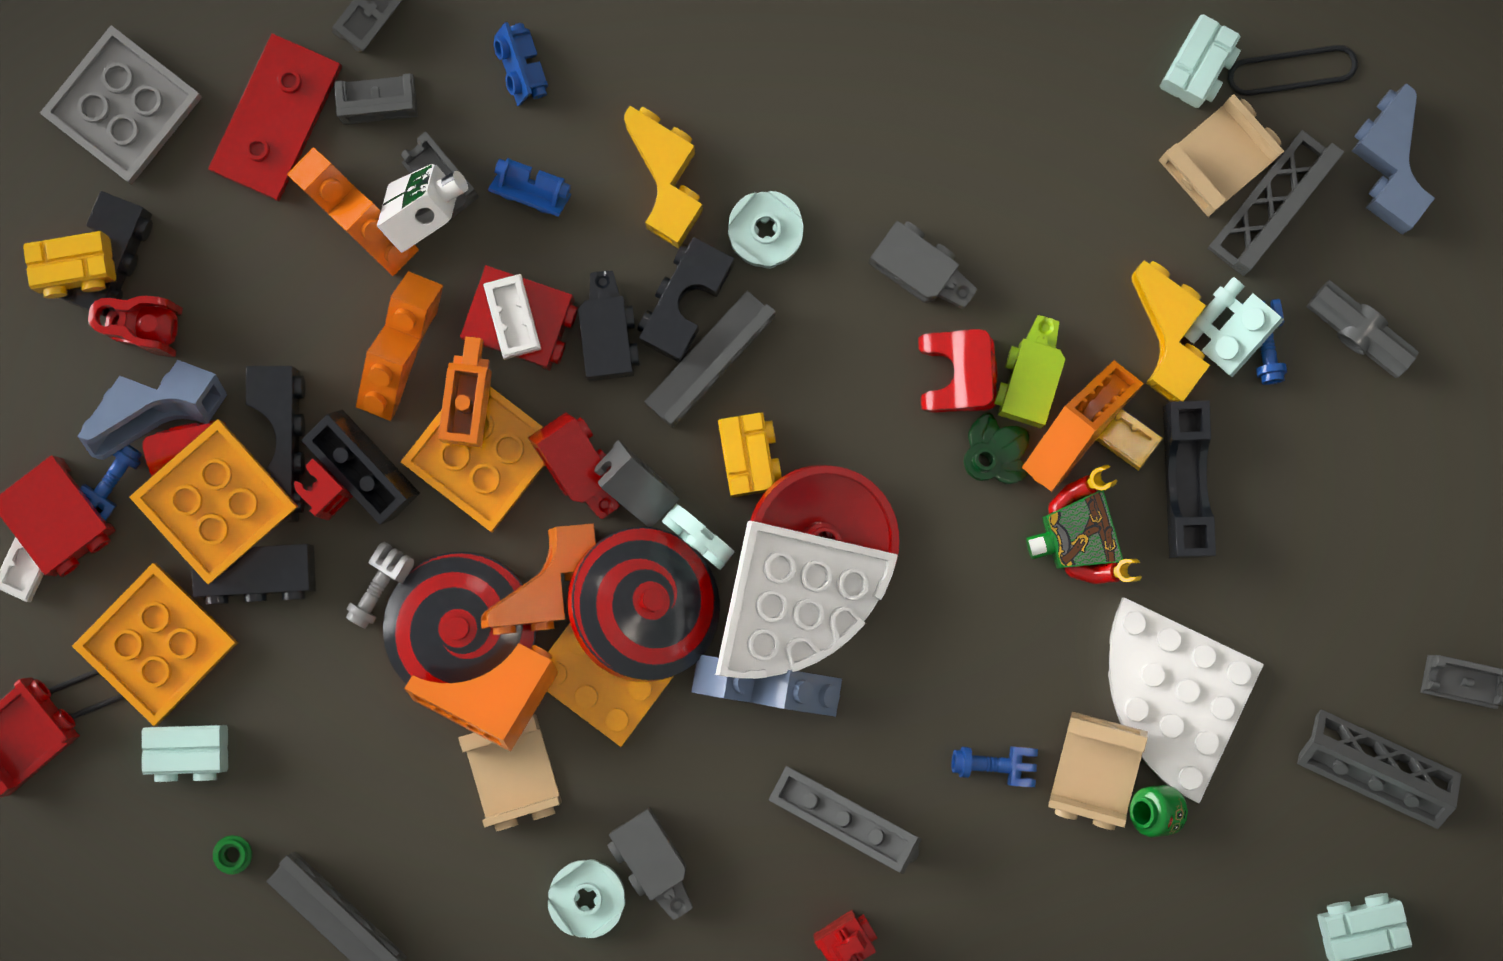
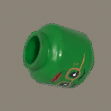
M1161 785L1142 788L1134 794L1130 803L1129 812L1135 829L1142 835L1151 838L1176 834L1183 829L1187 821L1188 809L1186 800L1181 792L1171 786Z

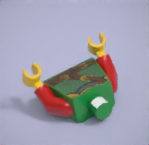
M1109 465L1098 467L1092 471L1091 475H1086L1065 485L1049 503V515L1042 517L1046 532L1026 537L1028 551L1032 560L1052 554L1057 569L1064 568L1069 577L1091 584L1111 583L1120 580L1123 582L1140 581L1142 576L1131 577L1128 574V566L1131 563H1140L1138 559L1123 560L1105 498L1104 490L1113 487L1117 483V479L1110 483H1105L1101 479V472L1110 468Z

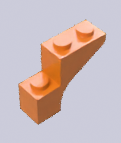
M314 147L287 173L309 197L392 276L419 251L413 245L401 253L377 227L381 210Z
M409 271L406 273L390 297L385 326L366 353L356 408L386 420H392L398 409L420 344L437 314L443 289L442 284Z
M594 523L559 526L549 529V551L541 571L534 578L486 610L481 616V628H493V635L517 633L516 625L531 624V631L555 629V621L565 620L561 575H564V581H571L574 570L581 558L596 544Z

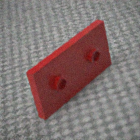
M272 33L208 169L217 175L279 202L290 180L287 173L298 163L341 71L342 65Z

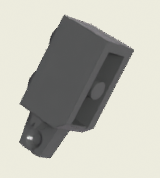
M896 221L870 257L869 264L924 303L935 301L939 297L964 309L973 298L977 288L957 270L959 264L954 261L956 255L941 244H937L934 247L923 239L925 236L924 232L912 223L906 222L903 225Z
M650 807L609 833L612 841L607 846L619 864L623 861L627 863L633 873L628 879L640 897L646 894L650 901L655 899L673 920L681 917L693 908L682 882L687 865Z

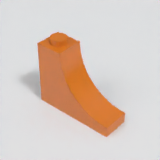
M1113 360L1065 405L1022 466V469L1029 473L1036 482L1052 492L1070 474L1098 436L1138 393L1144 383Z
M518 643L513 652L500 665L480 677L459 683H436L412 675L404 689L413 701L511 752L558 674V671L551 660L552 655L536 645H532L531 649Z

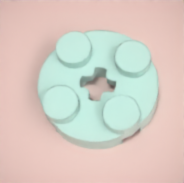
M777 191L754 192L743 197L734 206L729 217L728 236L733 250L742 260L753 266L771 269L787 262L798 251L803 237V222L797 205L789 197ZM769 220L773 221L775 224L772 230L776 234L773 237L765 236L760 238L758 236L759 229L756 224L759 221L764 224Z
M677 504L662 520L667 527L692 548L700 552L719 570L723 568L735 553L724 541Z
M595 859L577 860L563 867L553 878L548 892V910L552 920L563 932L577 937L596 938L609 932L619 921L625 907V889L619 875L610 866ZM584 888L587 892L593 890L597 896L593 900L596 905L594 908L590 909L587 905L580 908L577 905L576 901L580 898L578 893L580 889Z

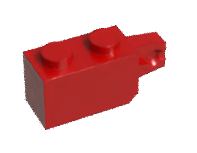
M565 412L529 436L528 439L562 493L569 496L572 501L585 502L597 517L603 519L620 507L618 501L598 484L603 475L599 476L594 471L597 464L606 454L601 449L596 451L589 439L593 437V434L581 417L576 420Z
M850 910L813 934L815 944L822 951L827 961H863L876 952L873 941L878 939L875 931L864 914L857 918L853 910Z

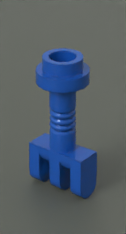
M1280 299L1271 300V309L1284 319ZM1284 320L1278 327H1281L1284 324ZM1273 333L1260 346L1263 366L1256 368L1257 378H1261L1263 385L1285 381L1284 374L1287 373L1286 364L1278 363Z
M130 444L113 454L116 459L95 489L86 484H83L80 488L95 509L98 507L103 510L100 515L105 522L117 506L107 499L115 484H117V481L120 480L129 466L137 469L141 464L139 458L142 453Z
M1010 746L1009 758L972 755L970 747H961L960 750L953 751L951 761L952 773H959L960 778H969L971 771L1008 773L1007 785L1035 787L1036 779L1029 777L1021 778V771L1037 772V764L1022 763L1023 755L1026 757L1038 756V749Z

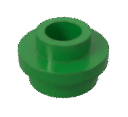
M226 836L217 842L213 850L214 864L220 871L226 874H237L244 871L252 860V848L249 842L241 836ZM231 847L238 849L240 853L239 859L236 862L231 861L227 856V852Z

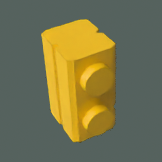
M102 231L25 243L23 245L29 287L39 294L43 293L44 298L67 296V289L81 287L82 292L101 291L106 288L105 283L116 281L111 240Z
M763 413L718 420L730 497L734 498L766 492L769 487L782 478L779 458L771 459L769 444L776 443L772 420L765 421Z

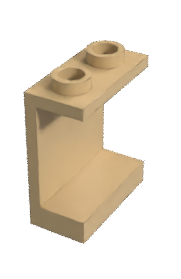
M1235 94L1182 141L1174 144L1159 159L1161 164L1208 217L1284 152L1280 147L1281 140L1277 134L1268 127L1264 128L1255 118L1256 112L1246 100H1239Z
M1072 712L1048 807L1054 808L1055 814L1063 818L1076 820L1079 815L1093 819L1092 824L1108 830H1115L1116 826L1125 828L1127 811L1142 753L1145 751L1148 731Z
M536 714L531 717L511 752L476 733L458 737L462 752H467L486 817L482 820L484 828L494 825L497 832L518 825L517 818L527 814H532L533 820L555 814L554 806L560 805L562 800Z

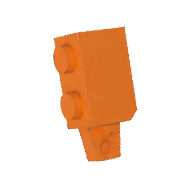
M466 336L463 356L454 355L453 363L448 365L438 439L443 443L482 448L492 371L489 369L490 360L482 359L484 343L482 338Z

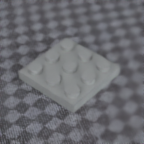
M111 25L42 109L40 114L132 185L202 99V96Z

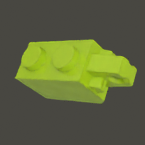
M1037 315L1026 339L1023 338L1018 347L1011 346L1005 368L1011 369L1007 384L1000 383L994 404L1000 406L998 416L1040 429L1046 425L1065 362V357L1061 350L1056 348L1059 321Z

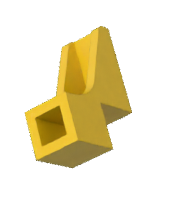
M629 106L624 115L626 129L657 184L656 202L645 222L646 227L649 231L679 249L703 212L702 204L698 202L700 196L684 185H681L679 189L674 187L695 155V146L691 144L693 139L676 127H673L670 131L659 124L661 119L652 111L641 107L638 111Z
M1144 260L1133 272L1132 283L1160 344L1157 366L1146 384L1170 402L1184 401L1210 365L1203 360L1205 355L1198 348L1189 343H1186L1184 346L1179 342L1206 305L1199 301L1201 296L1193 288L1186 284H1182L1180 287L1169 279L1170 273L1162 265L1154 261L1149 264Z

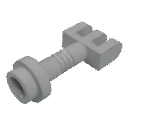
M386 542L379 544L368 562L378 569L372 580L373 582L370 583L371 585H369L367 592L364 593L358 605L350 602L347 607L349 612L346 618L366 629L369 623L373 624L377 618L371 614V611L390 579L393 578L403 584L414 565V560L408 555L403 556L401 551L396 548L393 549Z

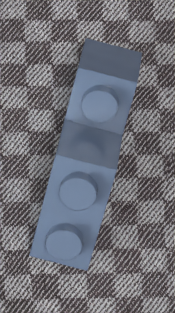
M1407 83L1397 92L1390 89L1377 105L1381 113L1374 122L1368 118L1354 136L1359 142L1352 150L1353 153L1384 175L1369 191L1368 194L1373 199L1366 208L1402 235L1414 227L1435 199L1417 182L1409 164L1417 94Z
M177 360L170 372L165 374L157 390L119 376L113 386L106 391L102 402L93 415L85 421L77 437L91 457L103 460L168 421L189 419L204 424L209 423L227 396V393L216 374Z
M701 655L700 659L696 662L692 693L836 717L840 699L841 678L800 671L792 672V670L767 678H733L715 675L718 657Z

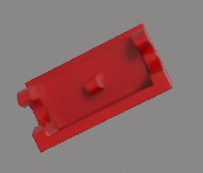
M313 458L305 466L310 475L317 479V482H314L312 487L308 486L307 490L298 481L294 482L296 492L312 507L309 511L315 517L329 521L353 495L322 462Z

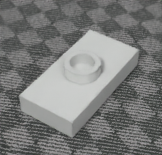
M518 274L484 283L503 359L542 350L522 275Z
M15 537L0 568V590L23 601L31 602L44 574Z

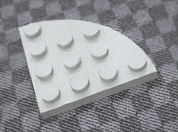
M748 521L715 675L733 678H767L787 673L788 670H792V672L799 671L831 655L847 643L864 626V621L872 612L878 600H881L886 592L898 555L764 523Z
M1122 598L1114 618L1109 641L1108 677L1117 716L1122 725L1148 731V739L1145 751L1142 753V759L1163 782L1176 788L1183 796L1199 804L1264 664L1129 599Z

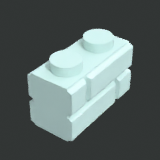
M1200 15L1159 87L1195 108H1199L1205 99L1212 102L1223 84L1222 81L1217 79L1223 67L1230 70L1241 52L1239 48L1235 47L1241 36L1228 27L1221 26L1217 21L1208 16Z
M227 725L143 728V775L154 774V782L178 781V774L193 773V781L217 780V773L228 770Z
M1380 893L1365 897L1366 904L1351 907L1349 901L1327 905L1328 912L1318 914L1317 918L1328 960L1352 961L1412 947L1402 902L1395 898H1389L1388 893Z

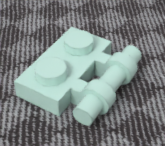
M1235 277L1224 288L1220 286L1214 292L1215 298L1197 317L1184 335L1193 344L1203 333L1211 338V341L1203 348L1202 352L1231 377L1239 371L1284 320L1254 293L1243 305L1235 299L1245 287ZM1228 307L1235 314L1218 330L1212 323Z

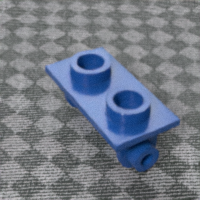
M505 22L494 36V51L497 58L503 62L508 92L514 95L517 106H521L530 94H532L533 99L546 96L548 83L540 61L530 64L526 62V59L537 56L530 30L525 28L523 23L510 27L509 23Z
M507 158L506 161L498 160L494 171L497 175L488 188L489 192L498 194L507 200L517 201L536 208L542 213L560 216L571 197L569 193L571 185L565 183V178L539 170L535 181L530 179L532 167Z

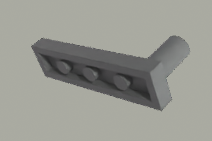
M788 766L785 767L769 801L899 873L904 874L909 863L914 862L918 858V846L922 840L921 838Z

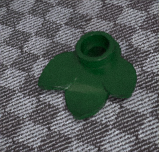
M990 412L977 418L968 432L971 447L964 456V467L967 473L979 481H988L994 478L1004 484H1015L1023 480L1029 473L1022 469L1025 463L1019 458L1025 453L1029 445V432L1019 426H1005L1000 429L996 419ZM980 455L985 456L989 460V466L986 467L980 464Z

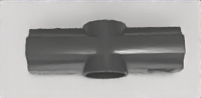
M1330 280L1317 291L1306 306L1319 316L1321 320L1338 332V338L1348 348L1358 354H1366L1395 379L1400 377L1410 367L1419 353L1402 337L1387 327L1388 321L1378 311L1366 304L1360 305Z

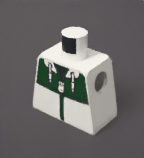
M430 164L388 184L377 227L401 253L449 222L452 217L456 197L468 190L466 179L459 171H454L446 176L437 165Z

